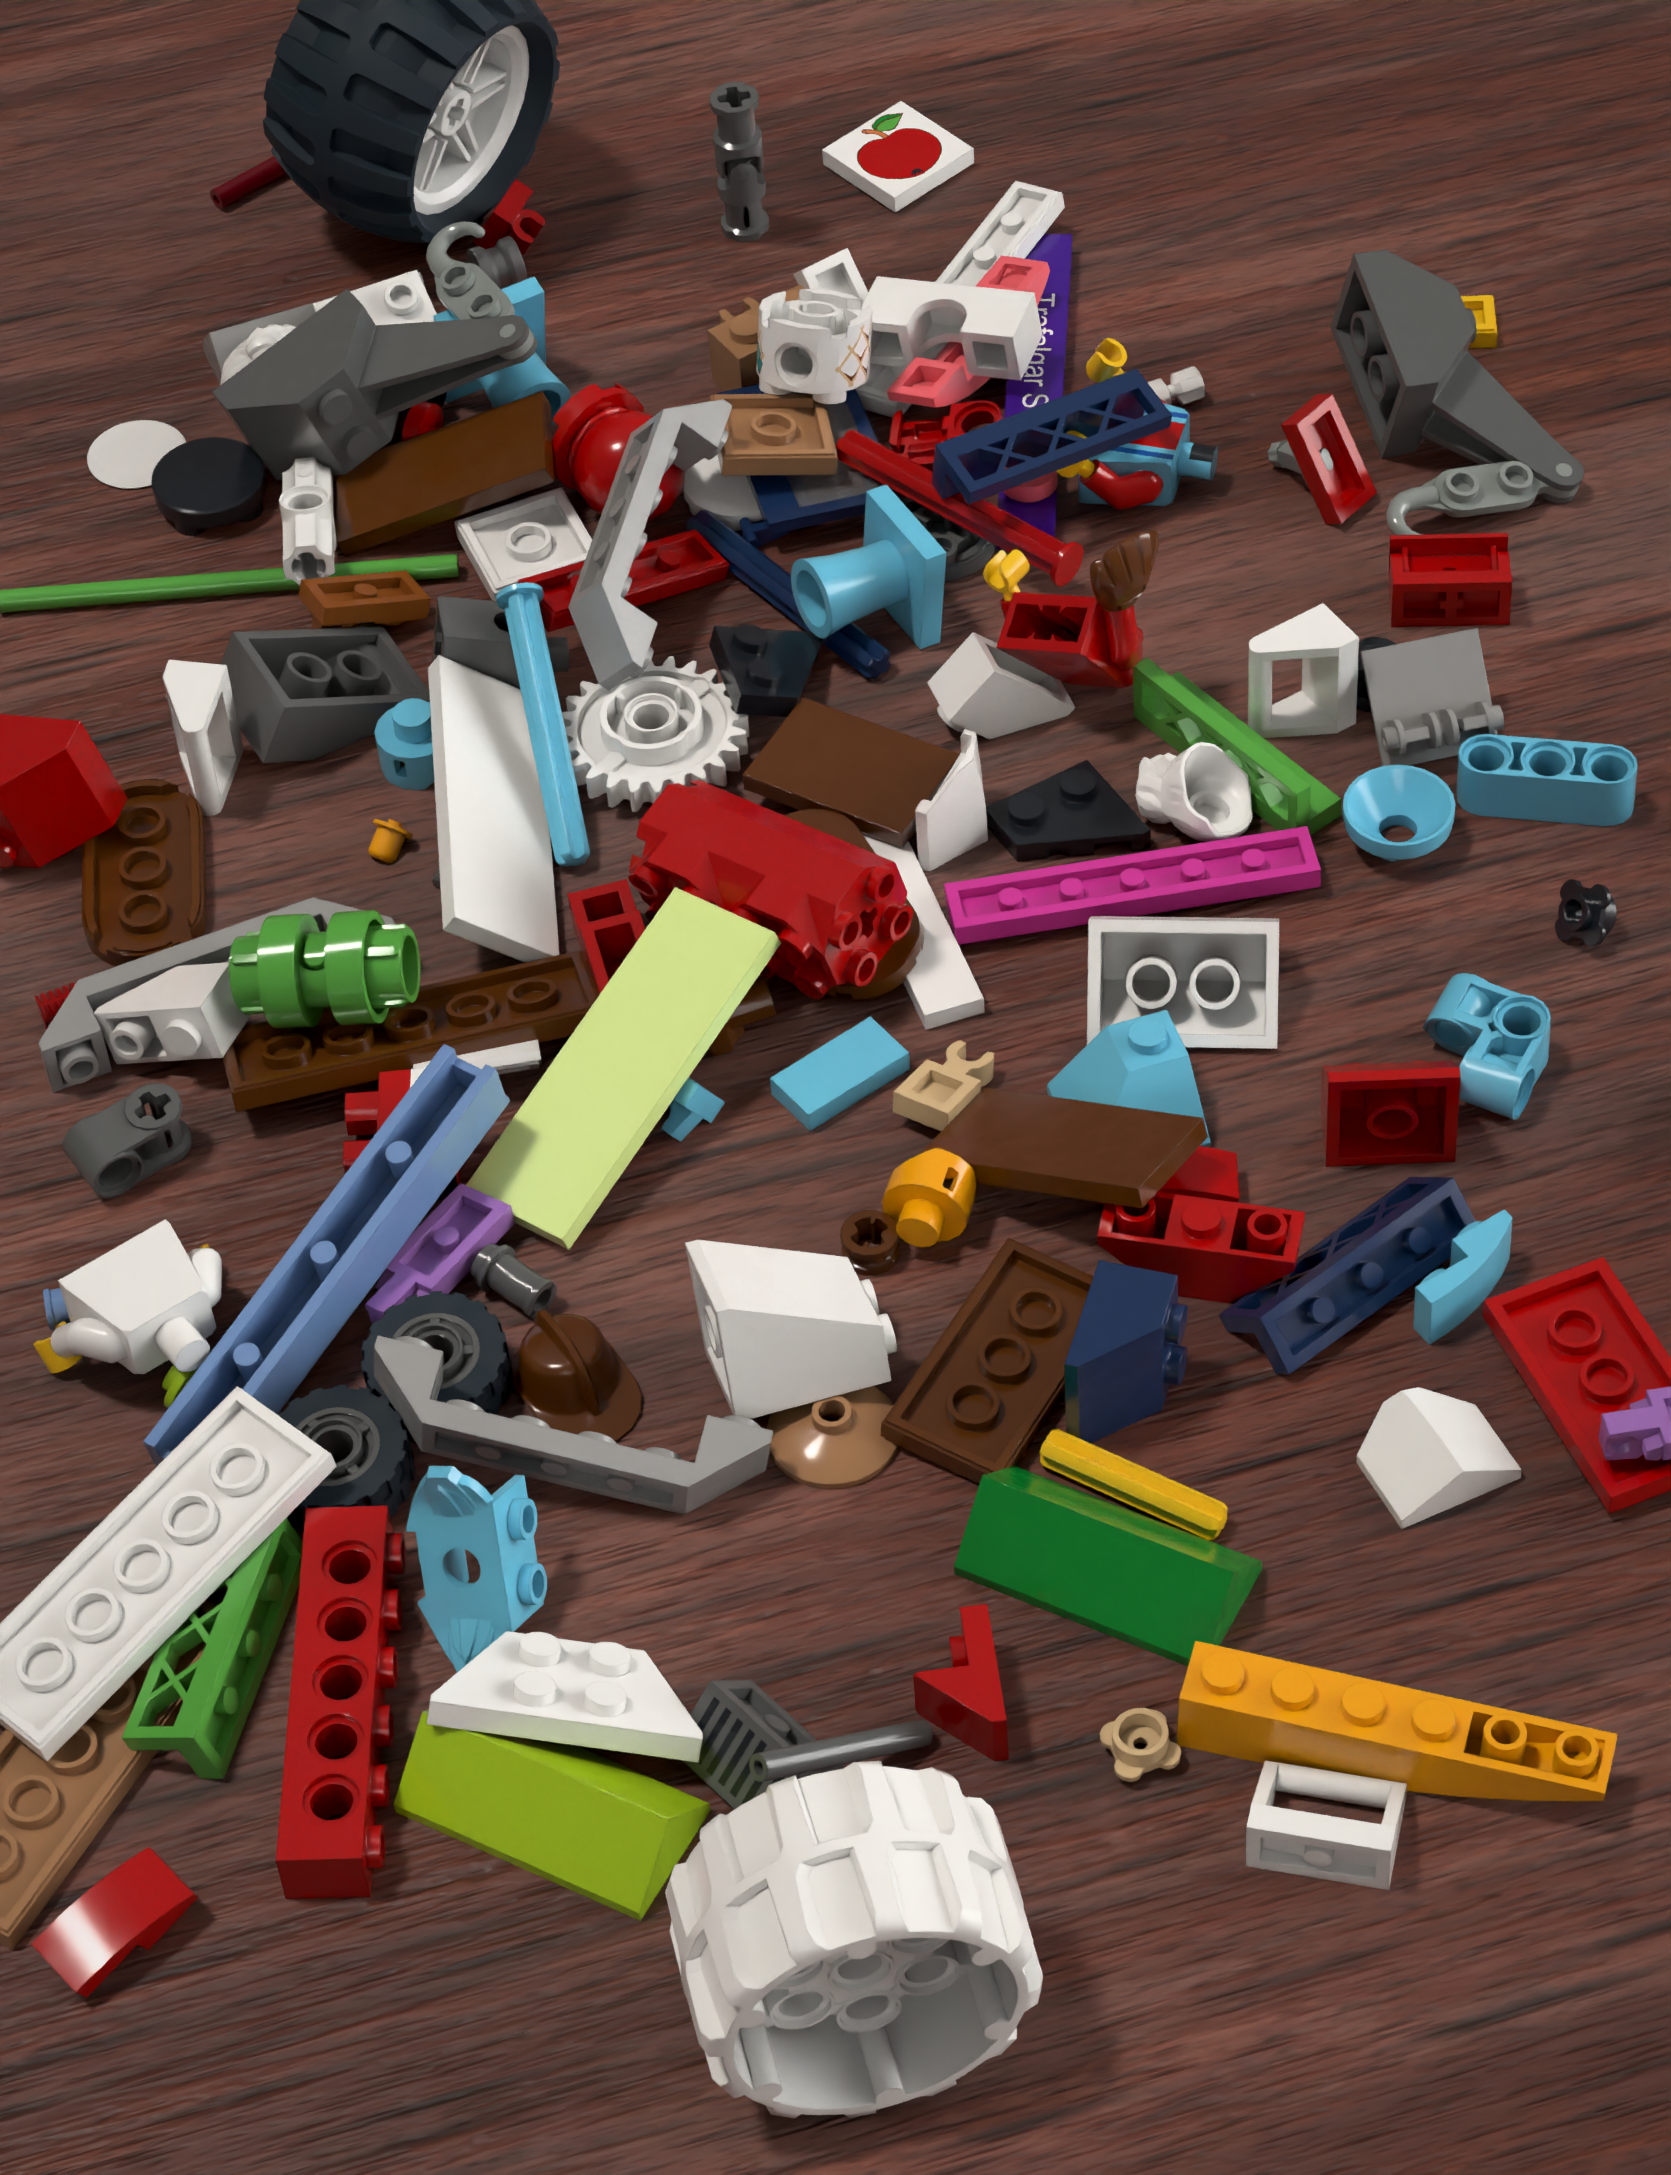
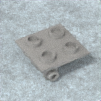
M1478 628L1360 651L1382 766L1413 765L1457 756L1461 744L1468 738L1482 734L1498 735L1497 730L1504 728V716L1500 705L1492 706Z

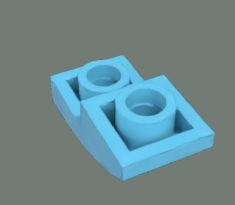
M1505 1209L1483 1222L1476 1221L1463 1228L1452 1239L1450 1267L1431 1272L1415 1287L1413 1329L1429 1345L1449 1333L1477 1309L1502 1276L1510 1258L1513 1219Z

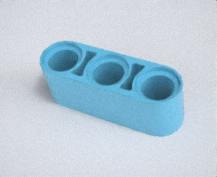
M1493 734L1476 735L1463 742L1458 752L1457 802L1462 809L1479 816L1594 826H1615L1631 817L1634 809L1638 769L1637 759L1631 751L1613 744Z

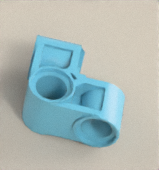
M1468 973L1456 974L1451 977L1426 1019L1423 1029L1441 1047L1464 1056L1459 1066L1461 1077L1459 1099L1461 1101L1513 1120L1519 1118L1529 1100L1536 1081L1548 1062L1551 1024L1549 1009L1543 1001L1534 996L1520 994L1497 986L1477 975Z

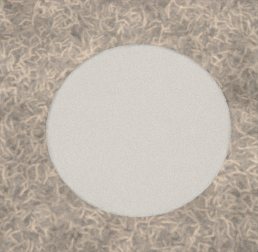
M153 420L125 422L106 430L95 439L87 454L88 468L95 478L113 487L124 489L148 487L152 485L153 470L159 460L175 447L186 443V440L177 429L163 422Z

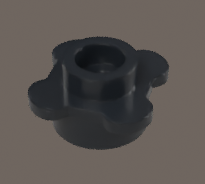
M1570 879L1566 881L1560 890L1562 901L1558 909L1559 918L1555 923L1557 936L1563 941H1571L1575 937L1581 938L1588 946L1601 944L1605 936L1612 930L1617 915L1616 904L1609 889L1601 884H1595L1592 888L1583 887L1579 880Z

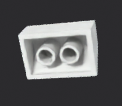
M1091 916L1088 920L1087 1045L1108 1025L1167 1010L1185 1047L1277 1049L1279 918Z

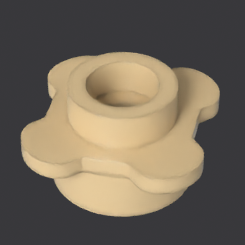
M1147 1708L1129 1709L1120 1714L1115 1721L1106 1723L1100 1731V1743L1103 1747L1111 1750L1116 1761L1114 1773L1121 1780L1134 1782L1139 1780L1143 1773L1150 1772L1156 1768L1173 1769L1181 1760V1748L1178 1744L1170 1741L1166 1717L1157 1710ZM1143 1743L1147 1744V1747L1137 1749L1134 1747V1744Z

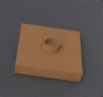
M812 394L710 395V401L724 399L733 405L725 426L729 433L723 448L717 454L722 476L836 474L838 457L826 406L813 400Z

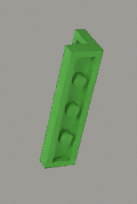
M1147 657L1134 666V717L1179 753L1200 742L1215 744L1221 748L1248 775L1252 811L1277 831L1307 826L1311 836L1341 816L1340 797L1179 671L1170 676Z
M287 1518L213 1592L215 1593L227 1585L228 1590L223 1602L201 1618L197 1616L199 1606L157 1649L122 1735V1740L130 1750H179L200 1779H221L225 1777L299 1586L303 1541ZM204 1641L206 1646L201 1658L176 1675L174 1671L179 1658ZM179 1698L183 1700L174 1726H153L159 1712Z

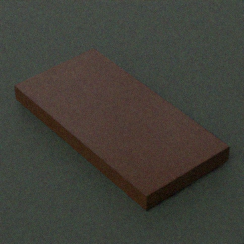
M543 391L377 450L347 474L337 475V544L346 556L554 482L551 404Z
M985 1087L921 1153L933 1148H939L961 1157L975 1171L976 1183L1142 1209L1208 1136L1204 1118Z
M1008 1237L881 1423V1436L979 1484L982 1475L1013 1466L1017 1467L1065 1394L1064 1364L1093 1276Z

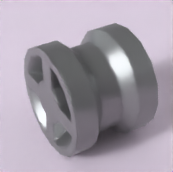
M511 236L499 239L495 247L489 249L477 246L467 250V262L479 266L500 289L528 279L521 252Z

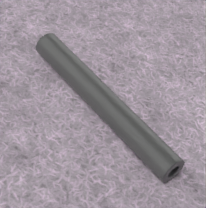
M918 1719L755 1753L750 1758L749 1768L753 1778L758 1782L928 1747L932 1742L933 1733L930 1724L926 1720Z

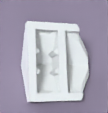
M966 729L960 736L961 753L932 801L921 800L915 810L918 862L923 870L929 872L988 841L987 815L977 733Z
M1420 1387L1401 1390L1383 1402L1357 1453L1356 1461L1401 1529L1521 1478L1522 1473L1519 1465L1475 1404Z

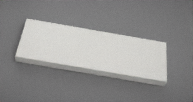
M438 655L428 667L443 930L525 963L560 955L551 837L521 689Z
M237 1386L0 1623V1724L48 1761L337 1467L331 1453Z

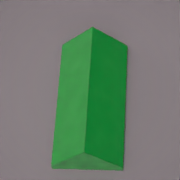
M1016 1466L982 1475L954 1564V1574L1185 1666L1189 1665L1195 1641L1220 1646L1262 1571V1561Z

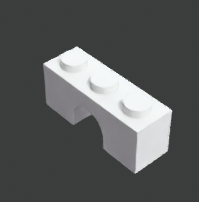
M877 276L862 304V309L870 306L873 310L870 364L907 368L915 357H922L928 349L945 342L962 343L968 374L1021 380L1043 336L1034 292Z

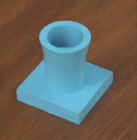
M531 277L501 290L513 304L514 315L522 317L537 340L535 353L523 363L498 370L448 391L445 399L446 403L484 389L493 408L543 391L551 404V426L556 424L552 420L560 408L571 398L569 389L545 365V293L536 278ZM449 310L433 315V322L457 320Z
M887 484L866 491L863 547L826 556L798 559L793 563L791 585L798 611L806 626L815 636L826 638L846 625L885 608L919 649L940 643L946 551Z

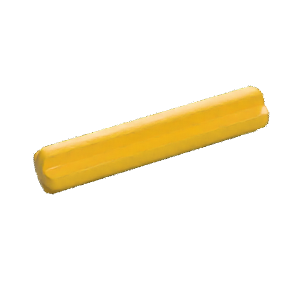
M1052 1430L1041 1446L1040 1463L1042 1466L1206 1540H1215L1225 1526L1228 1510L1225 1503L1062 1430Z

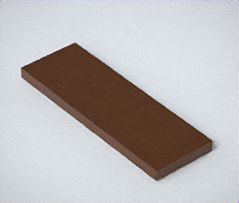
M574 951L420 986L415 1002L406 1003L404 1007L389 1008L385 1020L380 1024L340 1025L336 1021L331 1007L323 1009L321 1019L314 1027L273 1028L268 1021L244 1026L222 1059L235 1111L239 1112L379 1080V1072L413 1069V1064L431 1061L443 1044L454 1048L456 1055H462L537 1039L538 1043L571 1036L598 998L599 993L582 951Z

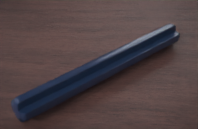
M700 510L695 517L690 516L685 524L688 531L695 529L730 564L729 571L806 631L811 632L804 623L796 606L791 585V574L708 510ZM853 622L830 636L823 638L822 643L868 679H876L882 672H887L891 665L889 650Z

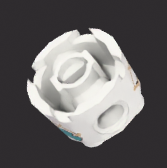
M799 289V300L785 302L786 291L774 293L763 299L759 306L756 372L760 377L759 388L761 391L772 395H784L790 392L812 394V398L816 402L838 404L846 401L847 391L856 389L867 382L870 371L873 310L870 306L862 309L863 300L850 294L821 289Z

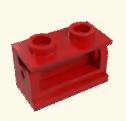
M1508 533L1390 535L1388 586L1391 627L1510 625L1512 574L1508 551Z

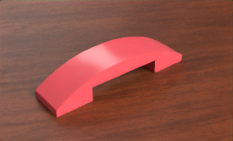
M1001 255L976 286L1034 292L1038 307L1050 273L1048 262ZM949 342L934 360L915 357L890 386L887 394L891 401L938 408L954 404L968 397L991 377L968 374L962 343Z

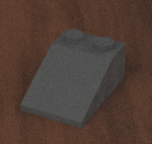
M383 626L232 632L221 661V665H227L239 728L263 763L318 759L374 735L378 720L387 710L395 707L399 702L410 698L430 702L429 690Z

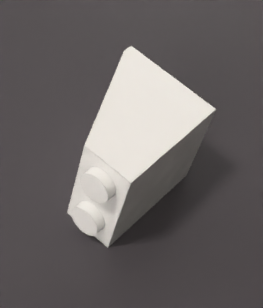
M694 1240L685 1243L705 1352L733 1415L752 1419L892 1381L887 1354L897 1352V1344L890 1318L887 1313L879 1315V1306L870 1279L860 1281L848 1257L706 1240Z

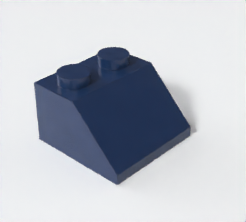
M1102 1260L1098 1261L1064 1364L1066 1433L1086 1442L1094 1443L1161 1411L1170 1384L1181 1385L1186 1369L1188 1347L1180 1344L1186 1328L1188 1306L1178 1303V1275Z

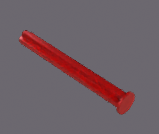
M848 430L843 438H839L837 441V459L883 485L887 484L890 489L1009 553L1012 550L1021 551L1029 564L1050 575L1053 584L1059 587L1068 584L1079 570L1084 554L1081 544L1074 541L1066 544L984 499L968 504L961 493L942 499L931 484L932 471L856 430Z

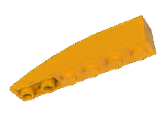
M1195 1641L1180 1693L1177 1744L1186 1748L1264 1763L1267 1760L1407 1783V1791L1522 1801H1604L1618 1736L1616 1733Z

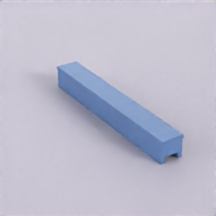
M446 1044L442 1045L143 1441L156 1467L237 1386L275 1414L280 1412L509 1104V1097L504 1093L497 1069L487 1064L483 1069H480L457 1058L454 1048Z

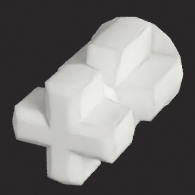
M1195 366L1172 373L1170 375V385L1166 386L1161 378L1147 382L1157 396L1169 405H1171V399L1176 398L1180 405H1186L1205 397L1204 382Z

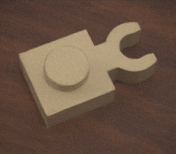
M959 1040L952 1043L946 1050V1062L943 1065L926 1059L893 1092V1112L927 1127L942 1131L981 1092V1087L987 1085L992 1080L994 1075V1053L987 1051L976 1061H966V1042Z

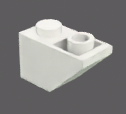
M229 962L176 966L99 1006L94 1012L116 1064L223 1058L251 1016L245 1015L240 1011L234 1002L230 986Z

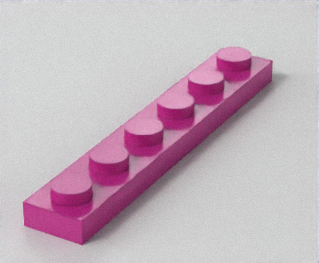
M1304 826L945 883L944 894L953 935L958 945L1085 925L1088 924L1091 916L1135 917L1321 887V868L1308 827Z

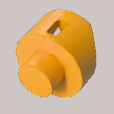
M933 1148L905 1161L892 1172L882 1198V1210L895 1220L896 1232L899 1237L913 1246L930 1247L938 1241H949L961 1235L967 1225L975 1201V1171L961 1157L944 1149ZM944 1179H953L949 1190L942 1185Z

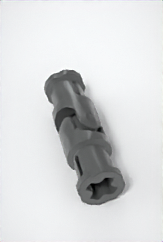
M728 82L719 85L710 94V108L717 115V127L713 132L715 163L719 173L717 189L718 195L724 201L725 214L721 217V231L724 236L737 242H750L761 238L769 229V216L762 209V198L766 193V179L762 172L764 164L762 130L755 123L754 111L759 106V93L755 87L743 82ZM744 216L749 218L748 226L744 225Z

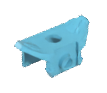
M429 1466L427 1473L420 1481L413 1496L406 1532H415L417 1539L418 1556L425 1596L418 1601V1606L445 1654L454 1665L456 1673L506 1631L514 1632L544 1605L547 1591V1575L543 1565L537 1561L534 1534L537 1528V1509L533 1500L528 1498L525 1475H514L491 1495L478 1481L462 1474L454 1466ZM465 1549L477 1558L480 1565V1577L474 1583H468L469 1574Z

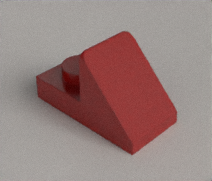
M988 1605L959 1607L961 1635L949 1637L952 1667L920 1671L913 1675L915 1709L924 1719L991 1760H1009L1007 1719Z

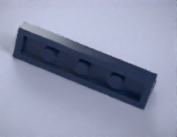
M1136 368L936 444L931 484L942 499L961 493L967 503L971 504L1169 428L1172 414ZM1068 431H1077L1086 436L1087 438H1081L1066 433Z
M1409 1177L1299 1256L1294 1272L1248 1293L1220 1313L1219 1317L1227 1332L1255 1334L1275 1373L1291 1374L1451 1257L1452 1239L1463 1228L1476 1221L1454 1177Z

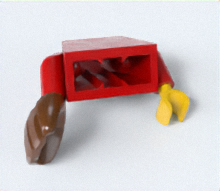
M1146 529L1129 535L1105 551L1102 559H1097L1091 563L1090 580L1095 597L1020 592L1017 583L1030 570L1028 560L1019 550H1012L1008 555L1003 550H1000L986 564L983 572L984 580L995 591L1002 593L1004 597L999 603L1005 621L996 648L1068 684L1126 688L1132 685L1133 668L1140 662L1143 653V632L1136 624L1134 604L1142 595L1150 579L1159 547L1157 531Z

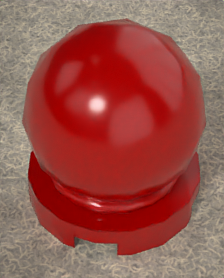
M615 383L614 387L603 390L598 385L592 384L582 389L560 408L552 420L559 426L552 439L554 477L567 488L578 490L587 504L601 516L630 433L651 419L653 415L645 413L643 405L621 384ZM673 463L663 474L659 486L663 495L657 508L648 517L647 522L666 513L684 490L686 471L684 472Z

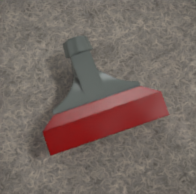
M1316 394L1281 424L1287 440L1271 443L1267 451L1268 461L1275 467L1288 468L1302 474L1325 524H1342L1377 493L1333 394Z

